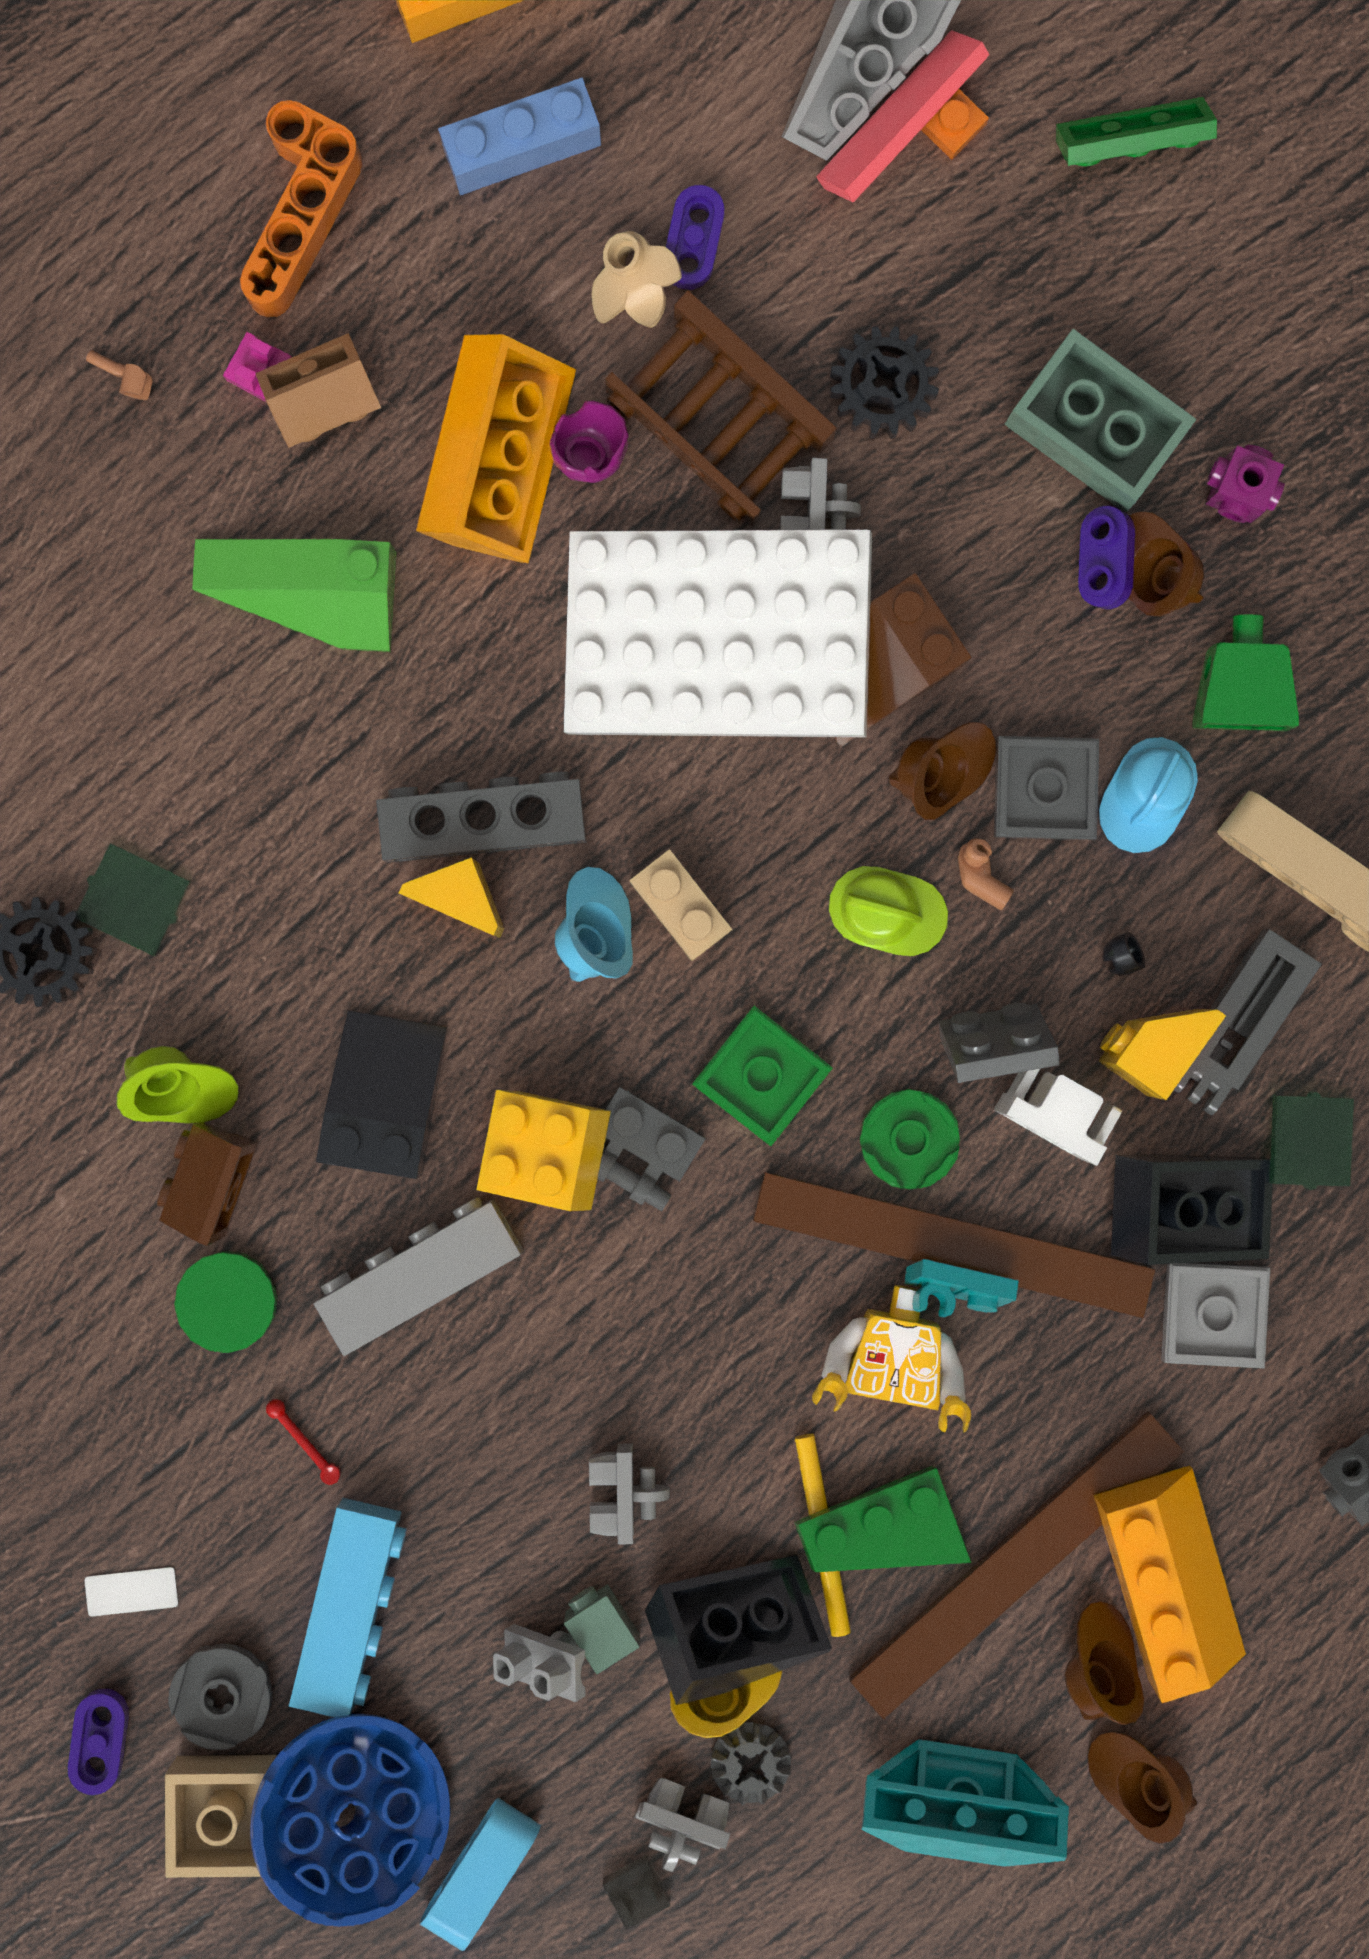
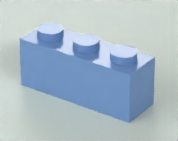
M583 78L438 128L443 149L460 196L601 146L600 125Z

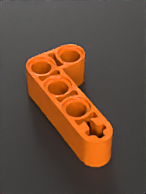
M292 100L281 101L270 109L266 118V128L278 154L285 160L297 165V168L250 255L240 278L241 289L253 310L265 317H278L291 306L362 169V156L350 130L311 108ZM297 123L304 126L303 132L295 139L287 140L280 137L282 130L290 124ZM341 146L349 150L348 156L339 163H331L325 160L326 154L334 147ZM309 192H324L326 196L321 205L315 208H307L301 205L303 198ZM288 235H297L302 238L301 245L297 250L290 253L278 250L280 242ZM271 261L277 265L275 270L270 263ZM273 281L276 286L275 291L265 290L260 295L257 288L260 285L268 287Z

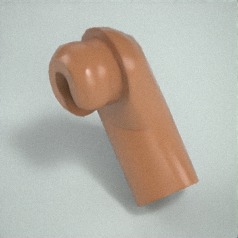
M981 838L971 839L960 848L957 858L961 883L966 890L1001 911L1012 896L1014 889L992 877L989 858L992 854L990 844Z

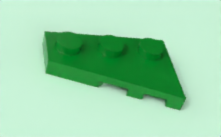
M933 1466L794 1521L810 1567L814 1572L971 1563L938 1470Z

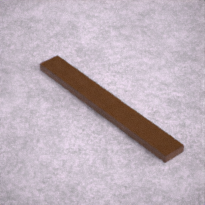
M764 1172L753 1217V1222L918 1262L926 1259L1018 1280L1019 1288L1144 1318L1156 1270L1152 1267L769 1172Z
M1147 1411L849 1676L851 1684L882 1719H885L1102 1525L1094 1495L1157 1476L1184 1451Z

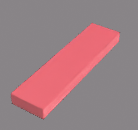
M951 30L816 176L822 187L846 200L855 202L987 59L990 54L983 42Z

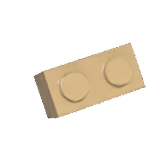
M670 849L629 880L633 888L691 962L733 930Z

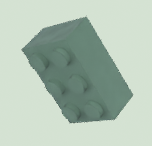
M1072 329L1013 409L1004 425L1126 513L1136 503L1197 419L1083 335Z

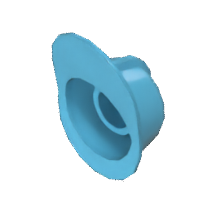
M1147 738L1133 745L1123 757L1103 794L1099 807L1100 826L1107 839L1119 849L1132 853L1149 852L1163 845L1175 831L1194 796L1198 782L1196 764L1185 748L1177 742L1166 738Z
M586 867L573 875L568 883L566 894V917L555 933L557 953L563 963L569 968L570 978L573 981L581 982L589 977L593 978L599 975L617 979L626 975L633 965L629 900L616 879L600 868Z

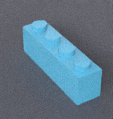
M343 1498L337 1506L289 1707L337 1717L350 1715L355 1705L364 1706L371 1676L362 1673L367 1655L376 1657L383 1630L382 1626L374 1625L379 1606L388 1607L395 1581L394 1577L386 1576L390 1557L400 1558L407 1531L406 1528L398 1527L401 1511Z

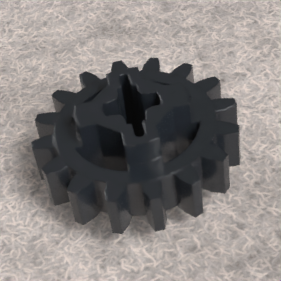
M878 326L872 327L870 340L865 341L858 333L853 335L851 342L854 351L852 352L843 347L838 351L837 358L845 366H832L830 372L832 379L841 382L831 387L829 393L830 398L843 399V402L837 409V415L842 417L851 413L854 416L851 430L855 432L864 423L869 426V438L875 439L880 428H886L890 439L896 438L898 427L901 424L909 432L915 430L917 422L914 414L927 418L931 411V407L923 399L934 400L939 392V388L928 384V382L936 379L939 374L938 367H926L925 365L930 359L932 351L928 348L917 352L914 347L918 336L912 334L904 342L899 339V327L896 326L892 328L889 337H882ZM881 352H891L899 355L900 357L893 358L889 356H884ZM858 363L864 380L857 385L856 389L852 390L851 373ZM878 374L883 380L890 377L894 380L891 391L886 386L879 388L874 386ZM916 375L917 392L915 398L910 403L908 400L909 395L905 390V384ZM868 408L884 409L888 414L874 413L869 411Z
M33 897L30 910L24 902L16 901L13 902V911L15 913L13 917L6 913H0V924L2 925L0 929V976L4 979L0 984V993L7 994L16 989L15 1003L26 1004L32 995L36 1007H47L49 995L52 996L56 1003H64L67 1001L65 989L69 988L75 992H81L84 987L78 976L80 974L94 973L95 969L85 963L86 956L97 954V948L85 946L84 939L90 937L94 932L92 928H78L76 926L82 917L79 911H71L63 915L65 902L54 900L47 910L44 898ZM40 918V921L35 923L32 931L25 934L16 933L26 922ZM64 931L69 937L72 953L67 951L61 938ZM34 944H41L42 949L49 952L47 960H38V956L31 952ZM9 952L13 954L18 965L16 973L11 966ZM55 970L65 972L57 981L49 985L40 986V983L45 981L48 973Z

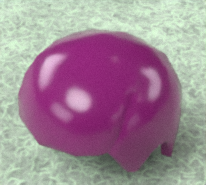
M594 400L585 401L581 409L573 414H562L549 442L554 465L573 481L596 483L609 478L620 468L628 449L629 436L625 419L613 406Z

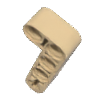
M1248 791L1218 829L1217 833L1234 849L1340 921L1343 933L1358 946L1369 952V869L1261 795Z

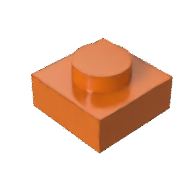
M958 89L921 131L953 160L987 125L989 117Z

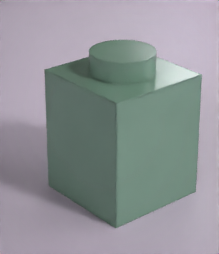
M608 1584L598 1591L593 1586H590L579 1592L568 1602L570 1609L565 1612L564 1625L579 1648L585 1649V1657L596 1674L604 1671L640 1647V1633Z

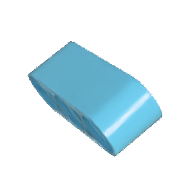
M497 1798L432 1897L421 1917L420 1925L459 1950L464 1951L528 1853L539 1833L541 1824L500 1798Z

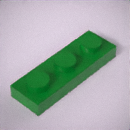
M1204 97L1056 124V143L1068 166H1092L1098 164L1103 159L1119 156L1141 157L1147 155L1152 150L1173 146L1177 148H1190L1197 145L1200 141L1217 138V118Z

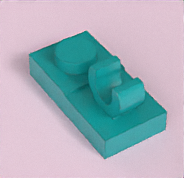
M926 1259L906 1268L904 1282L906 1285L920 1288L913 1296L912 1306L914 1311L921 1312L926 1310L928 1297L931 1294L938 1298L940 1302L938 1316L943 1318L953 1313L956 1305L955 1298L966 1300L967 1308L980 1312H997L998 1307L1016 1301L1019 1283L1018 1280Z

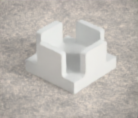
M1040 1069L1018 1072L1008 1092L1003 1093L994 1111L1075 1157L1097 1166L1107 1149L1104 1143L1120 1117L1122 1110L1114 1105L1105 1104L1087 1134L1089 1126L1103 1103L1101 1096L1064 1075L1055 1076L1049 1072H1044L1026 1102L1024 1097Z

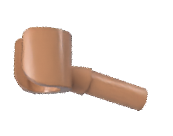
M93 350L89 351L86 357L87 362L116 377L122 378L119 389L121 394L138 400H148L153 380L142 368L134 364L123 365Z

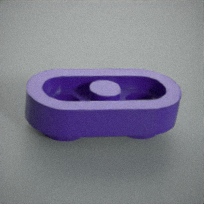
M694 185L680 193L675 202L666 248L673 252L679 264L685 258H692L698 264L696 270L692 272H685L681 269L682 278L673 285L684 290L700 288L710 279L724 222L725 209L721 196L714 189L705 185ZM701 209L709 217L703 223H696L691 220L690 214L694 210Z
M1101 506L1092 510L1085 517L1080 531L1078 578L1080 594L1087 603L1107 610L1121 606L1129 598L1133 588L1135 526L1129 515L1115 507ZM1108 523L1110 526L1108 535L1103 539H1099L1098 532L1100 527ZM1106 573L1108 578L1107 584L1104 588L1098 590L1096 581L1101 574Z
M97 1689L90 1692L75 1711L68 1761V1777L78 1791L87 1795H98L109 1790L122 1771L129 1709L125 1699L114 1690ZM101 1706L108 1708L112 1714V1719L109 1721L101 1720L96 1714V1708ZM90 1758H101L105 1763V1769L101 1771L93 1769L90 1765Z

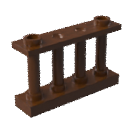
M687 290L674 304V319L678 321L675 324L677 331L627 385L611 372L605 378L606 391L610 394L606 400L624 419L629 420L634 416L721 497L717 504L731 519L739 523L744 518L753 527L759 520L761 509L752 502L756 496L802 447L808 449L812 446L821 453L834 439L837 428ZM701 343L714 355L712 359L714 365L667 416L662 419L641 398L691 345L697 347ZM738 377L752 390L748 394L750 400L707 447L699 453L679 434L680 430L728 379L734 381ZM775 411L789 424L785 428L787 434L746 479L736 487L715 467L765 413L771 415Z

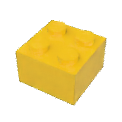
M496 1090L476 1190L566 1211L591 1210L611 1111L520 1091Z

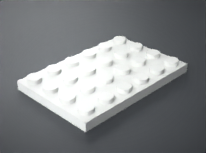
M870 530L570 531L564 733L569 735L866 737L872 532Z

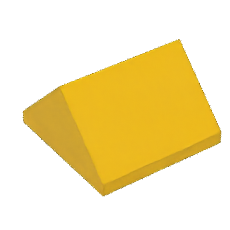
M473 858L402 884L399 894L493 936L500 938L504 931L480 864Z

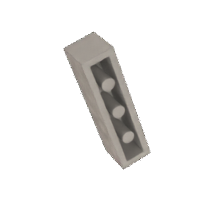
M479 1196L452 1211L456 1217L455 1221L441 1229L438 1228L434 1221L408 1236L413 1244L408 1248L395 1254L390 1246L364 1261L369 1269L353 1279L350 1278L348 1272H345L321 1286L325 1295L313 1304L343 1356L522 1254L523 1248L494 1198L484 1204Z

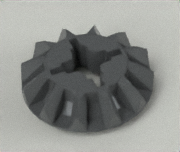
M745 1722L734 1731L718 1738L711 1754L712 1777L724 1796L737 1800L741 1805L755 1802L764 1804L767 1799L776 1793L782 1792L788 1776L791 1775V1758L788 1746L782 1736L771 1727L756 1722ZM735 1751L739 1752L742 1756L746 1755L748 1758H753L756 1754L760 1755L762 1753L763 1757L760 1760V1768L765 1778L752 1771L740 1777L739 1773L742 1770V1762Z

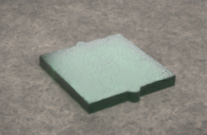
M110 843L95 875L87 878L89 888L77 911L82 914L80 921L155 956L170 924H175L178 921V917L175 914L191 882Z
M1309 1092L1307 1097L1273 1095L1269 1183L1303 1185L1308 1190L1316 1189L1317 1185L1350 1186L1354 1099L1320 1097V1094L1317 1092Z

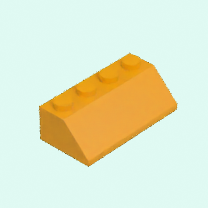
M504 334L464 335L416 528L417 532L455 547L520 563H529L553 466L549 442L561 415L566 414L576 369Z
M1189 1465L1094 1495L1147 1678L1161 1703L1212 1688L1246 1655L1192 1467Z

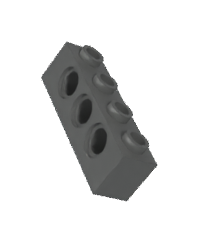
M551 772L539 774V783L519 785V777H501L489 779V788L469 790L468 782L438 785L439 793L419 795L418 787L388 790L389 798L376 800L382 860L387 863L587 843L581 783L579 779L569 780V772ZM528 798H538L546 805L545 817L535 825H527L521 822L518 816L519 806ZM479 803L492 805L496 813L494 823L485 830L472 828L468 820L470 810ZM429 808H438L442 810L445 816L443 829L435 835H425L419 828L420 815Z

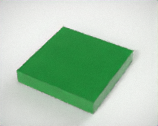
M753 1006L692 1085L769 1146H772L833 1067L761 1010Z

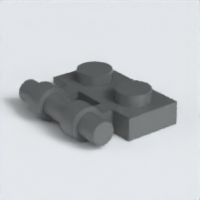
M619 1087L606 1110L611 1111L606 1138L610 1142L602 1153L598 1180L604 1182L605 1179H608L630 1192L629 1198L641 1206L646 1202L662 1212L672 1194L655 1185L662 1172L680 1182L706 1138L624 1088ZM623 1148L649 1163L642 1176L616 1161Z

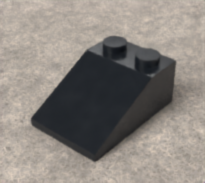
M348 1010L324 1111L316 1158L317 1163L418 1179L423 1175L448 1027Z
M1167 1154L1115 1155L1111 1255L1147 1265L1269 1259L1274 1159Z
M798 1555L659 1585L645 1608V1613L676 1705L724 1694L826 1654L832 1649Z

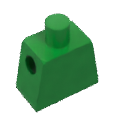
M1253 614L1233 616L1232 643H1216L1208 648L1196 700L1192 728L1288 731L1299 726L1290 651L1288 645L1263 644L1264 616Z

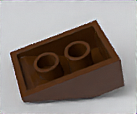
M916 573L870 602L867 730L965 666L972 658ZM856 737L833 738L841 748Z

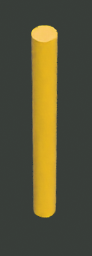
M805 1434L795 1437L808 1513L812 1515L828 1508L815 1436L814 1434ZM840 1571L820 1572L831 1636L841 1637L851 1633Z

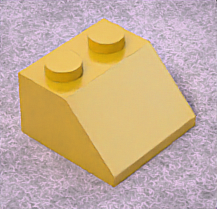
M1193 1009L1128 1020L1123 1027L1117 1023L1111 1028L1100 1044V1048L1105 1052L1099 1059V1062L1146 1096L1167 1100L1226 1015L1215 1009Z

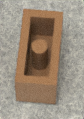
M349 333L255 373L265 400L288 448L301 442L312 441L322 433L347 422L361 420L368 413L381 408Z

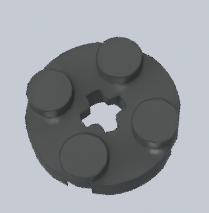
M215 1644L197 1649L180 1666L172 1679L169 1689V1708L172 1716L175 1715L176 1721L182 1727L181 1732L183 1735L200 1747L211 1750H226L235 1747L238 1743L246 1741L250 1736L252 1737L264 1724L272 1705L273 1688L269 1679V1668L264 1661L257 1659L253 1653L236 1645ZM219 1684L227 1686L229 1693L234 1695V1702H226L223 1709L215 1707V1698L208 1695V1689H217Z

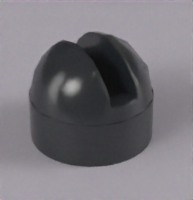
M1130 932L1114 937L1103 948V961L1112 960L1113 962L1108 967L1110 973L1123 976L1145 968V957L1142 948Z

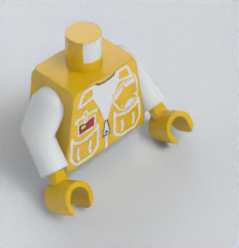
M901 1285L894 1286L889 1313L867 1309L864 1318L853 1319L830 1343L822 1372L823 1379L812 1394V1401L817 1405L823 1391L833 1393L836 1398V1405L833 1411L839 1410L846 1400L848 1393L933 1410H939L941 1402L943 1407L939 1415L938 1427L942 1432H946L948 1415H957L963 1421V1433L968 1430L971 1420V1410L964 1403L963 1368L951 1338L941 1332V1327L937 1322L920 1319V1312L913 1310V1296L919 1289Z

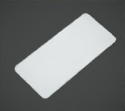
M172 1567L88 1576L85 1578L89 1616L173 1608L178 1605L175 1570Z

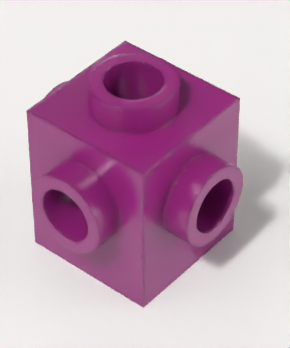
M1249 444L1245 445L1244 448L1237 445L1225 458L1218 456L1206 482L1207 485L1212 486V489L1205 504L1218 509V513L1227 519L1240 523H1245L1246 521L1252 523L1266 509L1269 511L1275 509L1285 486V483L1278 480L1284 464L1272 460L1273 454L1264 448ZM1243 477L1257 482L1256 486L1251 487L1247 485Z

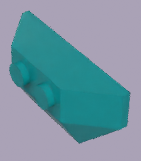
M918 1739L879 1769L877 1768L867 1775L861 1830L905 1852L1003 1867L1058 1862L1067 1859L1069 1806L1059 1796L1056 1797L1045 1782L1017 1754Z

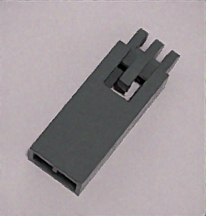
M1261 930L1210 1007V1009L1221 1011L1226 1017L1177 1084L1174 1091L1177 1093L1181 1092L1189 1079H1194L1195 1083L1188 1092L1186 1099L1196 1104L1206 1090L1209 1089L1212 1091V1094L1205 1102L1203 1110L1213 1115L1219 1109L1231 1089L1239 1090L1322 964L1272 930ZM1228 1027L1246 1039L1229 1066L1221 1062L1226 1052L1233 1047V1044L1222 1038Z

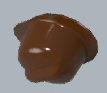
M1136 512L1129 515L1135 526L1133 588L1129 599L1140 611L1148 616L1161 617L1186 607L1190 603H1200L1204 599L1200 592L1204 580V565L1198 553L1164 519L1156 514Z
M970 721L958 726L941 738L916 739L904 750L898 768L888 777L889 783L899 789L902 795L909 801L913 802L916 813L924 820L939 818L951 807L975 792L986 780L996 756V741L992 730L981 722Z
M1102 1601L1088 1604L1081 1612L1077 1624L1078 1650L1068 1662L1064 1677L1068 1693L1080 1709L1081 1715L1085 1720L1108 1717L1113 1722L1123 1725L1136 1722L1143 1713L1144 1695L1138 1675L1135 1648L1130 1628L1122 1614L1111 1604Z
M1112 1731L1100 1734L1091 1743L1088 1753L1089 1772L1095 1786L1105 1799L1147 1840L1158 1844L1173 1841L1181 1833L1185 1822V1815L1192 1812L1197 1805L1196 1798L1193 1796L1190 1777L1183 1765L1170 1756L1152 1754L1131 1736L1120 1732Z

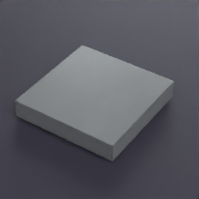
M1199 1262L1166 1264L1161 1361L1175 1364L1265 1368L1270 1268L1267 1266Z

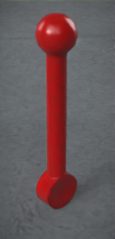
M273 1399L269 1401L266 1405L267 1415L272 1419H278L321 1470L320 1478L322 1482L327 1485L337 1483L341 1476L339 1466L334 1463H328L285 1413L286 1408L281 1400Z

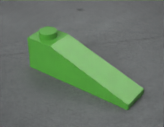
M195 539L192 590L248 613H253L276 622L296 632L298 631L339 649L391 652L396 551L390 542L346 539Z

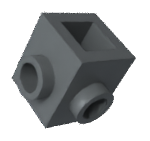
M1366 1433L1349 1447L1335 1451L1327 1460L1326 1465L1319 1469L1328 1485V1488L1322 1492L1325 1498L1341 1517L1350 1512L1361 1526L1369 1522V1435Z

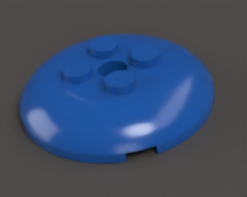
M350 1714L322 1721L305 1730L294 1738L271 1763L259 1785L254 1800L250 1824L251 1847L257 1870L263 1882L277 1900L288 1909L306 1920L326 1926H354L379 1919L391 1913L420 1889L417 1885L427 1873L434 1859L438 1861L443 1851L450 1821V1797L444 1772L438 1759L423 1740L408 1728L388 1718L369 1714ZM352 1803L355 1805L353 1819L349 1824L339 1827L336 1822L339 1821L341 1812L348 1807V1804Z

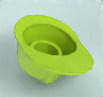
M862 866L848 871L841 877L830 894L829 913L833 925L844 938L862 946L895 955L916 956L928 952L940 942L947 928L948 910L943 896L932 884L914 876L881 867Z
M159 1046L150 1048L140 1053L137 1057L126 1059L124 1065L126 1080L122 1083L117 1093V1107L123 1116L133 1121L204 1123L219 1118L232 1109L238 1099V1084L233 1075L220 1067L192 1063L182 1051L174 1047Z

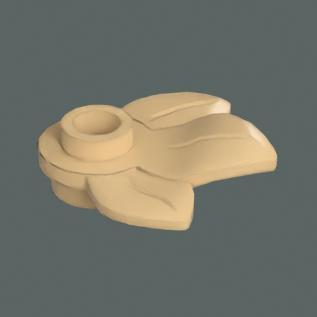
M626 231L616 234L608 240L604 247L603 261L605 268L593 282L592 305L597 320L604 324L623 310H626L627 314L636 322L652 328L657 325L665 310L666 295L664 287L670 286L682 278L680 264L677 257L668 248L652 246L645 237L636 232ZM635 251L633 260L626 266L625 259L627 255Z

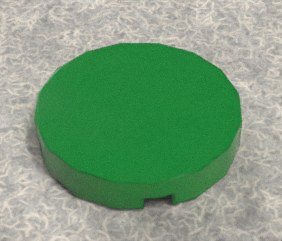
M912 1089L891 1092L875 1102L863 1119L859 1137L863 1159L873 1174L889 1185L903 1189L928 1187L946 1176L957 1160L960 1147L958 1123L948 1106L928 1092Z
M222 1251L201 1258L186 1270L177 1285L174 1307L180 1327L191 1341L208 1351L230 1353L248 1348L265 1335L275 1318L278 1297L275 1286H273L272 1280L268 1276L269 1273L260 1262L244 1253Z

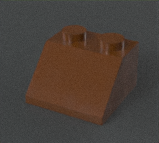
M203 1122L193 1124L191 1131L183 1130L174 1152V1158L180 1160L174 1179L166 1178L157 1200V1206L163 1207L159 1221L197 1243L206 1246L225 1237L259 1142Z

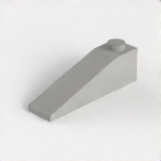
M836 0L781 137L827 161L869 117V112L891 89L895 90L906 78V73L925 54H929L937 46L961 0Z

